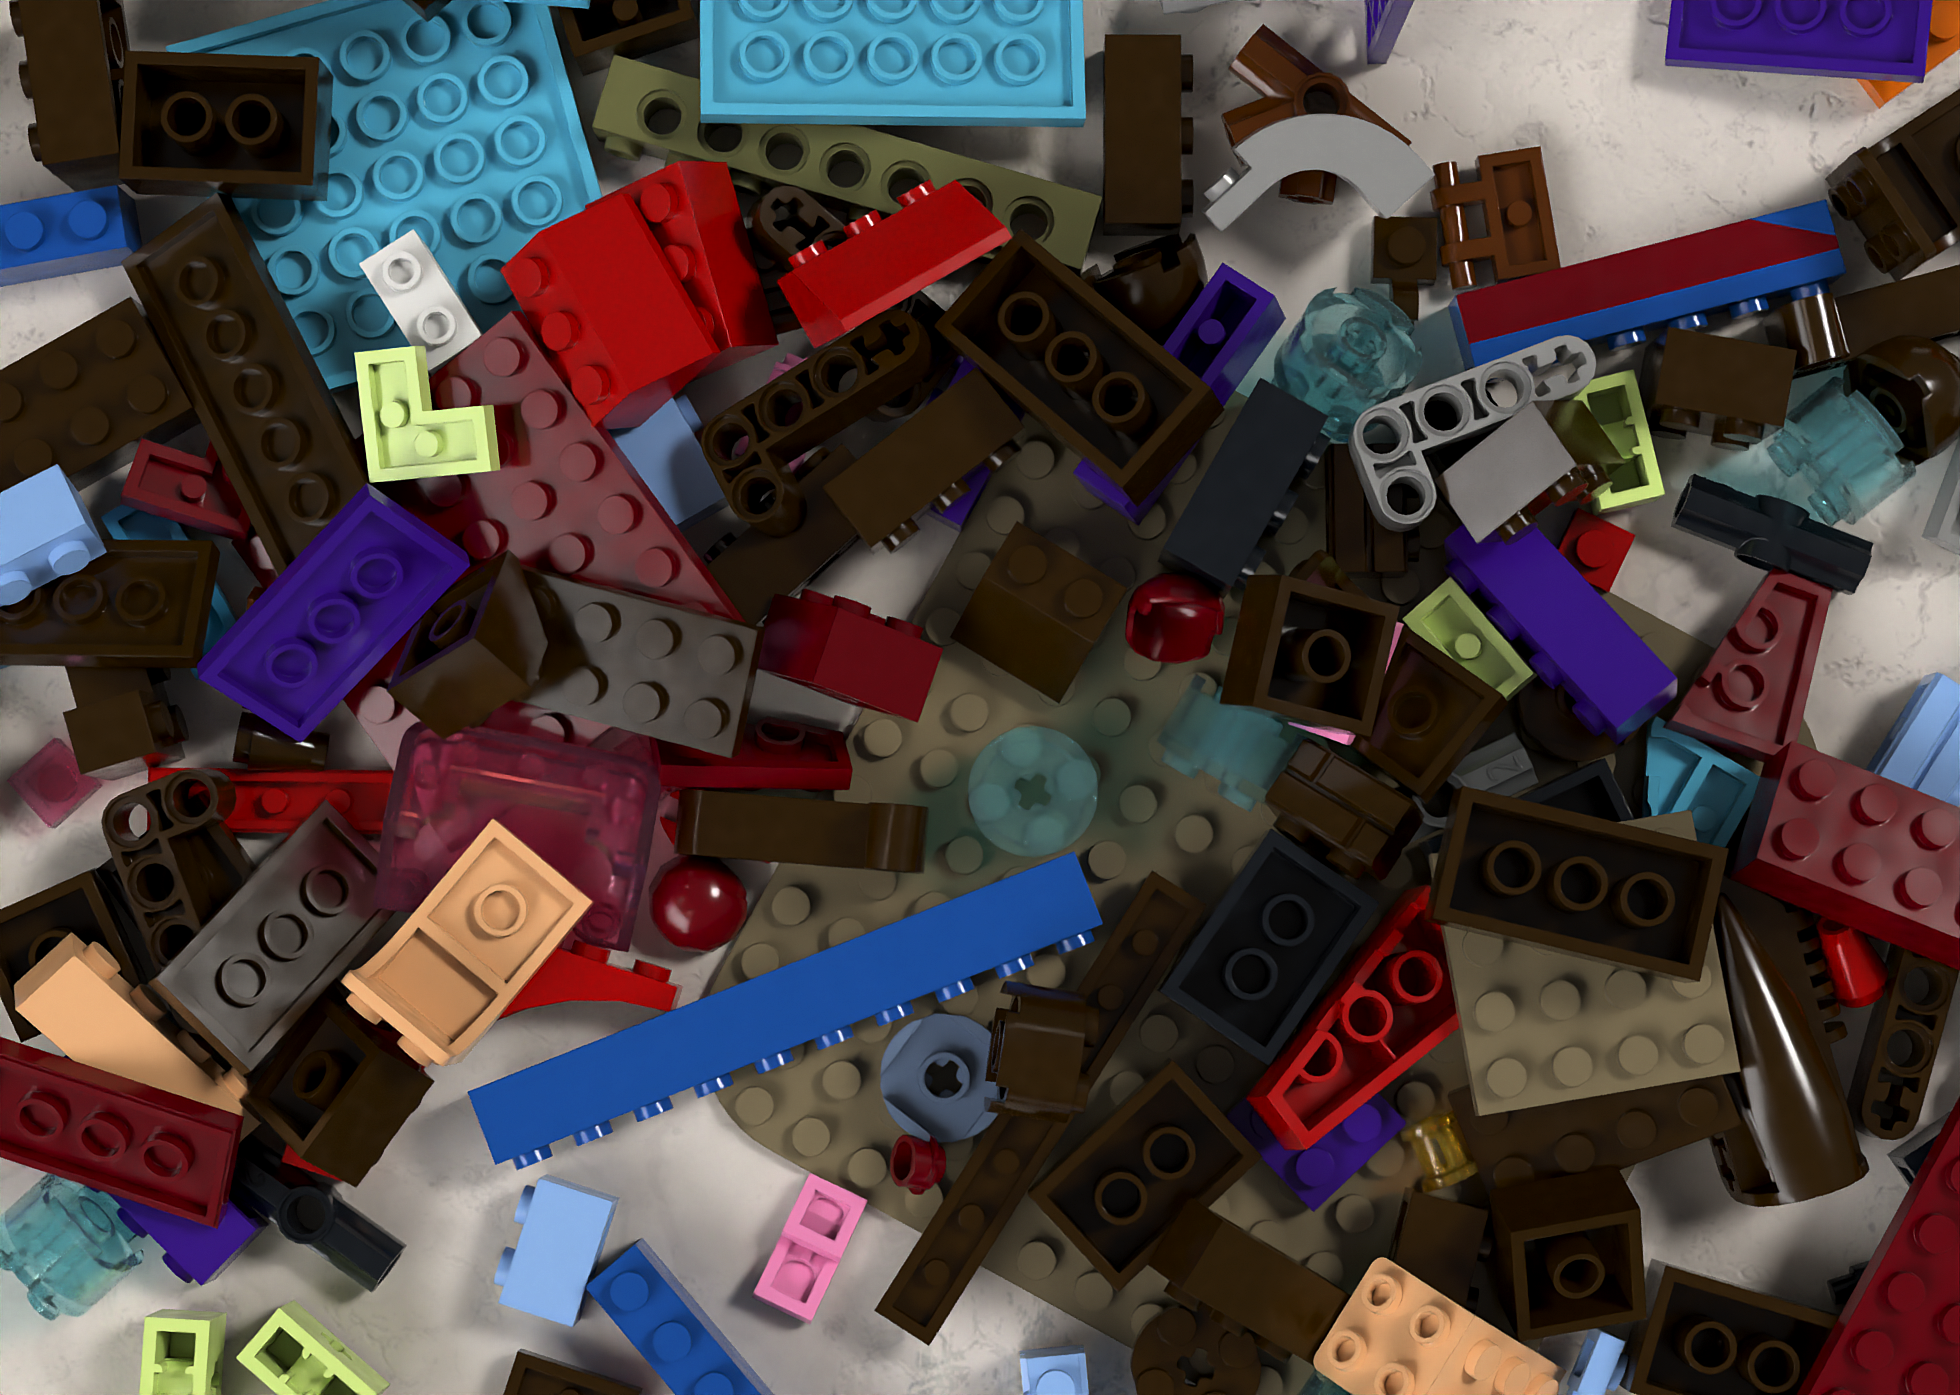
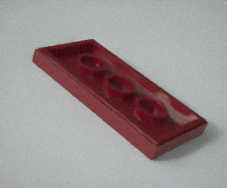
M0 1037L1 1158L218 1229L226 1215L244 1116Z

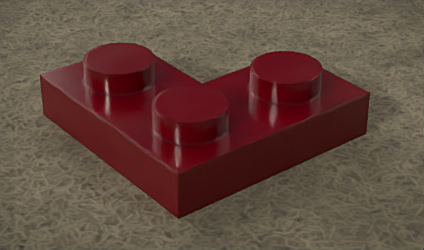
M141 438L121 493L120 504L245 543L252 523L211 441L205 457L201 458Z

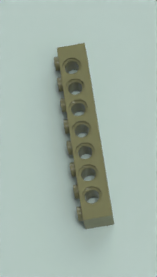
M613 55L592 124L598 141L605 143L604 150L614 156L631 161H640L641 155L645 154L666 160L664 167L677 161L727 162L735 191L751 196H761L763 189L771 191L781 186L797 187L806 192L822 207L848 213L846 221L849 223L856 221L877 209L882 220L902 210L901 205L894 202L889 196L890 189L899 180L913 179L922 184L931 179L936 190L956 179L1007 227L1011 237L1014 234L1010 226L1018 216L1034 214L1041 218L1047 229L1035 241L1078 277L1082 274L1101 210L1102 196L858 125L700 123V79L617 55ZM662 109L675 110L681 114V122L673 132L661 135L648 129L649 121L657 111ZM720 127H734L742 133L739 145L729 152H718L708 145L710 136ZM793 144L803 151V157L799 164L789 170H780L773 167L768 160L771 152L777 146ZM844 161L854 162L864 170L862 179L856 185L848 188L838 187L829 180L832 168ZM1008 241L978 257L975 261L988 265Z

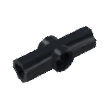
M1696 474L1689 477L1673 513L1671 527L1735 551L1734 557L1748 565L1767 572L1773 568L1785 573L1790 572L1847 595L1855 593L1859 583L1865 576L1872 557V542L1809 518L1810 513L1796 504L1762 494L1753 497L1730 486L1706 479V477Z
M251 1133L239 1143L230 1192L278 1225L280 1232L288 1240L306 1245L371 1293L374 1292L400 1259L407 1245L343 1200L342 1195L334 1186L325 1182H318L300 1168L281 1162L282 1155ZM305 1195L317 1198L325 1209V1220L318 1230H311L305 1227L297 1216V1206L300 1199Z

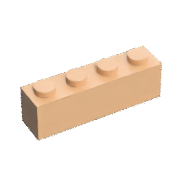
M71 932L14 984L15 1010L73 1061L244 1116L240 1142L261 1124L259 1113L245 1099L254 1087L253 1083L247 1077L241 1075L234 1067H231L226 1072L210 1057L213 1055V1050L200 1034L187 1032L185 1029L180 1030L164 1016L167 1013L165 1005L148 987L139 984L134 989L118 974L121 970L118 962L99 943L93 941L87 946Z

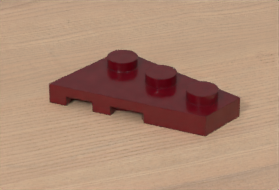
M1775 568L1770 570L1762 578L1663 728L1764 763L1791 740L1797 742L1833 589Z
M767 716L760 719L756 724L746 722L740 753L733 758L649 736L658 786H674L679 789L688 790L699 787L739 788L746 791H757L763 788L802 789L808 792L850 789L853 768L843 732Z

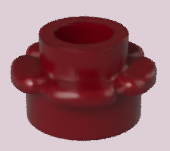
M913 1135L900 1136L894 1144L890 1159V1171L894 1183L899 1187L909 1188L910 1192L914 1195H922L925 1190L931 1189L934 1184L941 1181L946 1168V1154L943 1147L938 1145L935 1136H930V1142Z

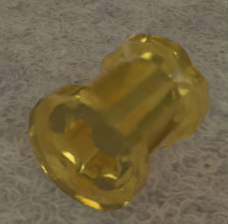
M1453 1110L1444 1111L1422 1119L1399 1132L1403 1141L1411 1142L1425 1176L1421 1185L1426 1193L1455 1184L1478 1172L1475 1161L1467 1160L1452 1124L1457 1118ZM1433 1138H1436L1446 1159L1445 1164H1442L1431 1141Z

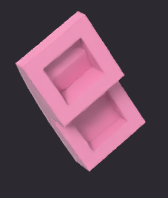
M810 1173L754 1290L752 1298L810 1325L868 1200Z

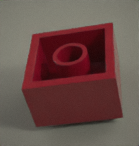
M803 588L799 599L774 594L763 626L766 630L757 669L852 706L918 723L943 648L920 640L924 629L917 625L890 616L884 619L871 614V607L837 595L832 598Z

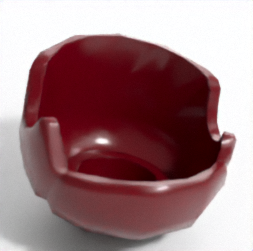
M1190 573L1156 574L1139 585L1129 600L1125 638L1135 653L1154 662L1179 664L1200 660L1210 653L1215 634L1222 635L1225 618L1223 598L1212 584Z
M678 855L660 866L649 886V913L657 930L672 945L686 952H713L734 940L745 922L748 905L746 900L747 892L739 877L719 858Z

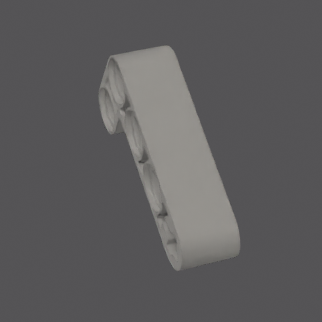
M1571 335L1557 336L1382 402L1362 412L1349 433L1347 443L1349 454L1368 503L1379 524L1388 530L1396 532L1410 531L1420 525L1434 508L1437 496L1435 484L1424 456L1498 429L1531 401L1572 400L1578 396L1590 383L1596 370L1595 354L1589 344L1579 337ZM1556 356L1562 365L1569 363L1574 365L1576 371L1570 376L1568 383L1563 375H1555L1543 380L1535 389L1533 377L1543 374L1556 360ZM1492 378H1503L1512 383L1517 393L1516 404L1512 407L1503 408L1490 402L1485 391L1486 381ZM1438 400L1452 406L1457 418L1456 427L1447 431L1436 430L1431 427L1425 419V405L1431 401ZM1376 423L1389 427L1396 437L1395 450L1387 454H1378L1368 449L1363 440L1364 428ZM1402 483L1414 488L1420 499L1419 510L1410 515L1398 514L1392 510L1386 496L1390 486Z

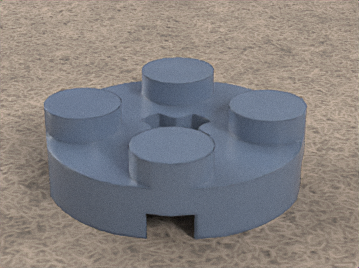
M935 1013L920 1018L902 1028L894 1036L884 1052L880 1073V1088L887 1110L895 1122L909 1134L929 1142L930 1136H935L937 1142H955L977 1135L988 1127L998 1115L997 1113L986 1112L984 1107V1097L997 1099L998 1089L996 1082L985 1081L991 1032L969 1017L945 1013ZM949 1060H952L960 1067L956 1073V1078L962 1085L956 1093L945 1089L938 1096L929 1089L933 1078L926 1070L933 1062L944 1066Z

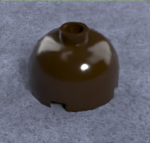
M1193 233L1188 235L1184 243H1182L1179 234H1173L1128 248L1114 255L1117 263L1112 266V270L1101 275L1098 265L1095 264L1083 272L1079 278L1159 345L1163 346L1208 284L1204 256L1196 235Z
M1898 335L1868 348L1857 356L1860 358L1854 359L1845 367L1843 371V392L1851 416L1856 421L1863 411L1866 413L1879 433V436L1867 440L1877 451L1894 463L1909 467L1920 465L1927 459L1934 458L1942 453L1960 435V359L1933 340L1917 335Z

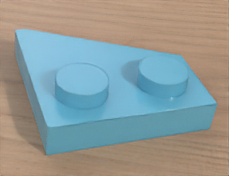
M1657 716L1652 717L1647 725L1642 818L1691 810L1697 841L1725 848L1754 798L1760 776L1695 738L1663 728L1666 721Z

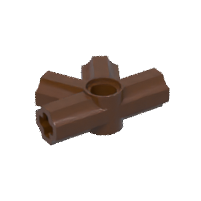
M1264 24L1252 35L1228 68L1230 72L1263 97L1221 115L1231 147L1245 136L1269 123L1287 117L1307 114L1303 106V98L1315 91L1324 92L1331 96L1336 105V115H1346L1365 120L1394 134L1408 146L1412 143L1353 96L1341 78L1332 73L1323 72ZM1233 152L1240 167L1245 166L1241 159ZM1305 170L1290 174L1280 180L1278 197L1305 204L1332 205L1337 175L1323 170Z

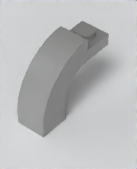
M1304 114L1269 123L1245 136L1231 147V150L1247 168L1240 175L1232 167L1223 173L1203 193L1211 202L1201 212L1217 230L1222 232L1280 179L1299 171L1323 170L1335 174L1349 183L1379 217L1388 219L1435 176V173L1405 142L1378 125L1346 115Z

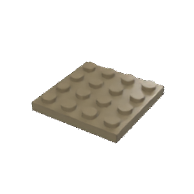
M1691 810L1618 822L1697 841ZM1439 853L1428 855L1432 880ZM1713 924L1700 982L1691 983L1673 981L1441 925L1475 1116L1741 1071Z

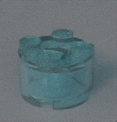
M1337 287L1325 289L1310 301L1276 353L1274 377L1271 381V384L1328 415L1329 417L1322 430L1330 438L1344 443L1348 442L1349 433L1362 412L1372 406L1403 395L1420 371L1423 360L1421 347L1416 353L1415 345L1411 338L1415 328L1407 315L1384 296L1369 289L1355 287L1351 294L1333 293ZM1380 424L1368 425L1364 428L1363 434L1375 429Z
M1837 376L1832 377L1786 414L1784 427L1773 433L1774 443L1767 448V452L1773 462L1786 476L1791 478L1798 473L1814 492L1807 497L1810 505L1818 516L1831 527L1840 520L1854 525L1916 476V468L1913 461L1902 468L1896 458L1895 453L1902 449L1904 445L1889 423L1858 390H1855L1848 397L1839 392L1845 380Z
M1195 673L1156 740L1166 748L1160 760L1192 779H1195L1200 769L1221 781L1217 788V793L1249 812L1253 810L1257 801L1267 805L1264 802L1265 795L1280 773L1286 770L1288 761L1303 739H1307V737L1295 731L1290 741L1280 736L1284 728L1280 720L1219 704L1223 687L1219 686L1214 696H1211L1201 690L1206 682V678Z
M1037 726L1015 728L992 740L981 751L972 767L968 782V801L972 817L983 836L995 847L1008 854L1022 858H1041L1059 853L1079 839L1094 816L1098 801L1097 774L1085 751L1065 734L1050 728ZM1035 776H1039L1046 781L1044 792L1051 797L1050 802L1046 806L1035 803L1030 810L1024 809L1019 805L1022 794L1019 790L1015 789V785L1019 780L1030 783L1034 780Z
M46 1173L0 1215V1268L12 1271L29 1289L27 1291V1298L32 1307L49 1320H55L62 1313L72 1317L85 1315L142 1263L144 1254L143 1249L135 1253L132 1252L129 1243L137 1235L119 1219L116 1213L119 1209L118 1205L104 1191L96 1193L86 1185L80 1188L67 1179L50 1173Z

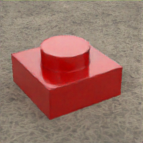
M1577 508L1574 510L1556 549L1592 587L1608 593L1636 535Z

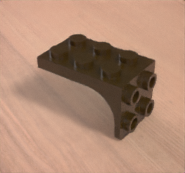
M1960 89L1868 149L1866 147L1860 148L1825 178L1831 187L1828 190V196L1835 210L1846 221L1853 219L1867 240L1864 242V249L1868 258L1881 273L1886 274L1889 272L1894 281L1903 279L1960 241Z
M1321 549L1313 553L1308 560L1298 563L1289 574V577L1369 598L1346 576L1334 558ZM1403 625L1384 676L1371 737L1355 736L1351 745L1346 746L1427 804L1508 705V702L1499 691Z

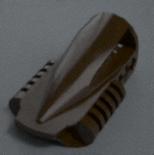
M1731 872L1723 873L1713 927L1741 1070L1740 1072L1723 1075L1741 1116L1742 1125L1708 1138L1721 1180L1727 1192L1735 1201L1755 1207L1780 1206L1806 1201L1848 1187L1864 1178L1870 1170L1867 1159L1862 1154L1830 1047V1044L1845 1038L1848 1033L1843 1021L1823 1023L1841 1013L1838 1000H1816L1829 995L1835 990L1831 978L1817 977L1810 979L1811 976L1819 974L1828 968L1825 956H1803V954L1814 951L1821 946L1817 932L1797 934L1798 931L1806 929L1815 923L1812 911L1792 903L1784 904L1782 901L1775 900L1767 893L1729 879ZM1769 1170L1772 1171L1775 1182L1771 1181Z

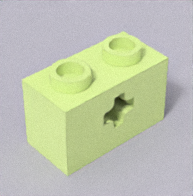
M1634 369L1592 379L1584 390L1572 400H1583L1626 462L1609 475L1613 484L1600 496L1590 501L1593 515L1598 516L1657 501L1665 495Z
M295 1300L279 1307L236 1357L238 1361L277 1395H382L390 1386L389 1382Z
M161 1309L145 1316L139 1395H221L227 1312Z

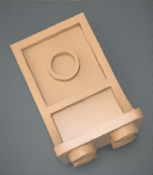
M493 818L386 945L363 966L356 970H349L341 982L352 991L346 1001L373 1024L377 1025L382 1020L390 1023L402 1033L403 1036L397 1041V1044L421 1065L428 1068L431 1063L443 1067L461 1063L592 907L595 901L502 823Z
M1384 1257L1377 1258L1372 1262L1319 1347L1313 1360L1317 1371L1352 1395H1558L1559 1383L1567 1372L1548 1358L1518 1342V1340L1484 1321Z

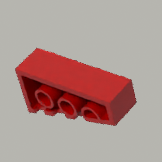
M1428 884L1404 890L1246 1099L1285 1151L1307 1150L1459 1028L1441 925L1424 921L1431 890Z

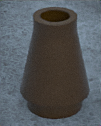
M242 712L235 741L233 762L248 764L247 771L297 769L323 771L330 734L313 730L299 743L256 714Z

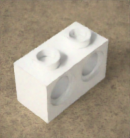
M414 229L359 263L411 346H425L428 372L432 376L483 335L480 327L433 254Z

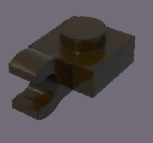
M1374 216L1372 220L1370 284H1389L1388 328L1413 329L1414 321H1418L1419 292L1417 285L1433 286L1436 281L1438 218L1390 216L1388 219Z

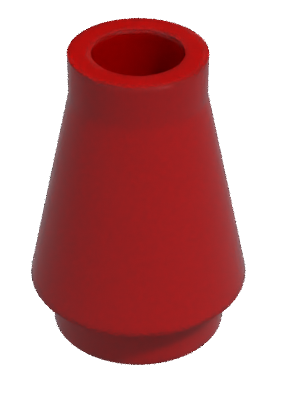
M1823 916L1817 923V930L1821 939L1822 955L1825 956L1828 968L1824 971V977L1832 979L1835 989L1829 995L1836 998L1839 1004L1849 1008L1864 1007L1876 1002L1886 991V980L1889 973L1886 964L1862 931Z

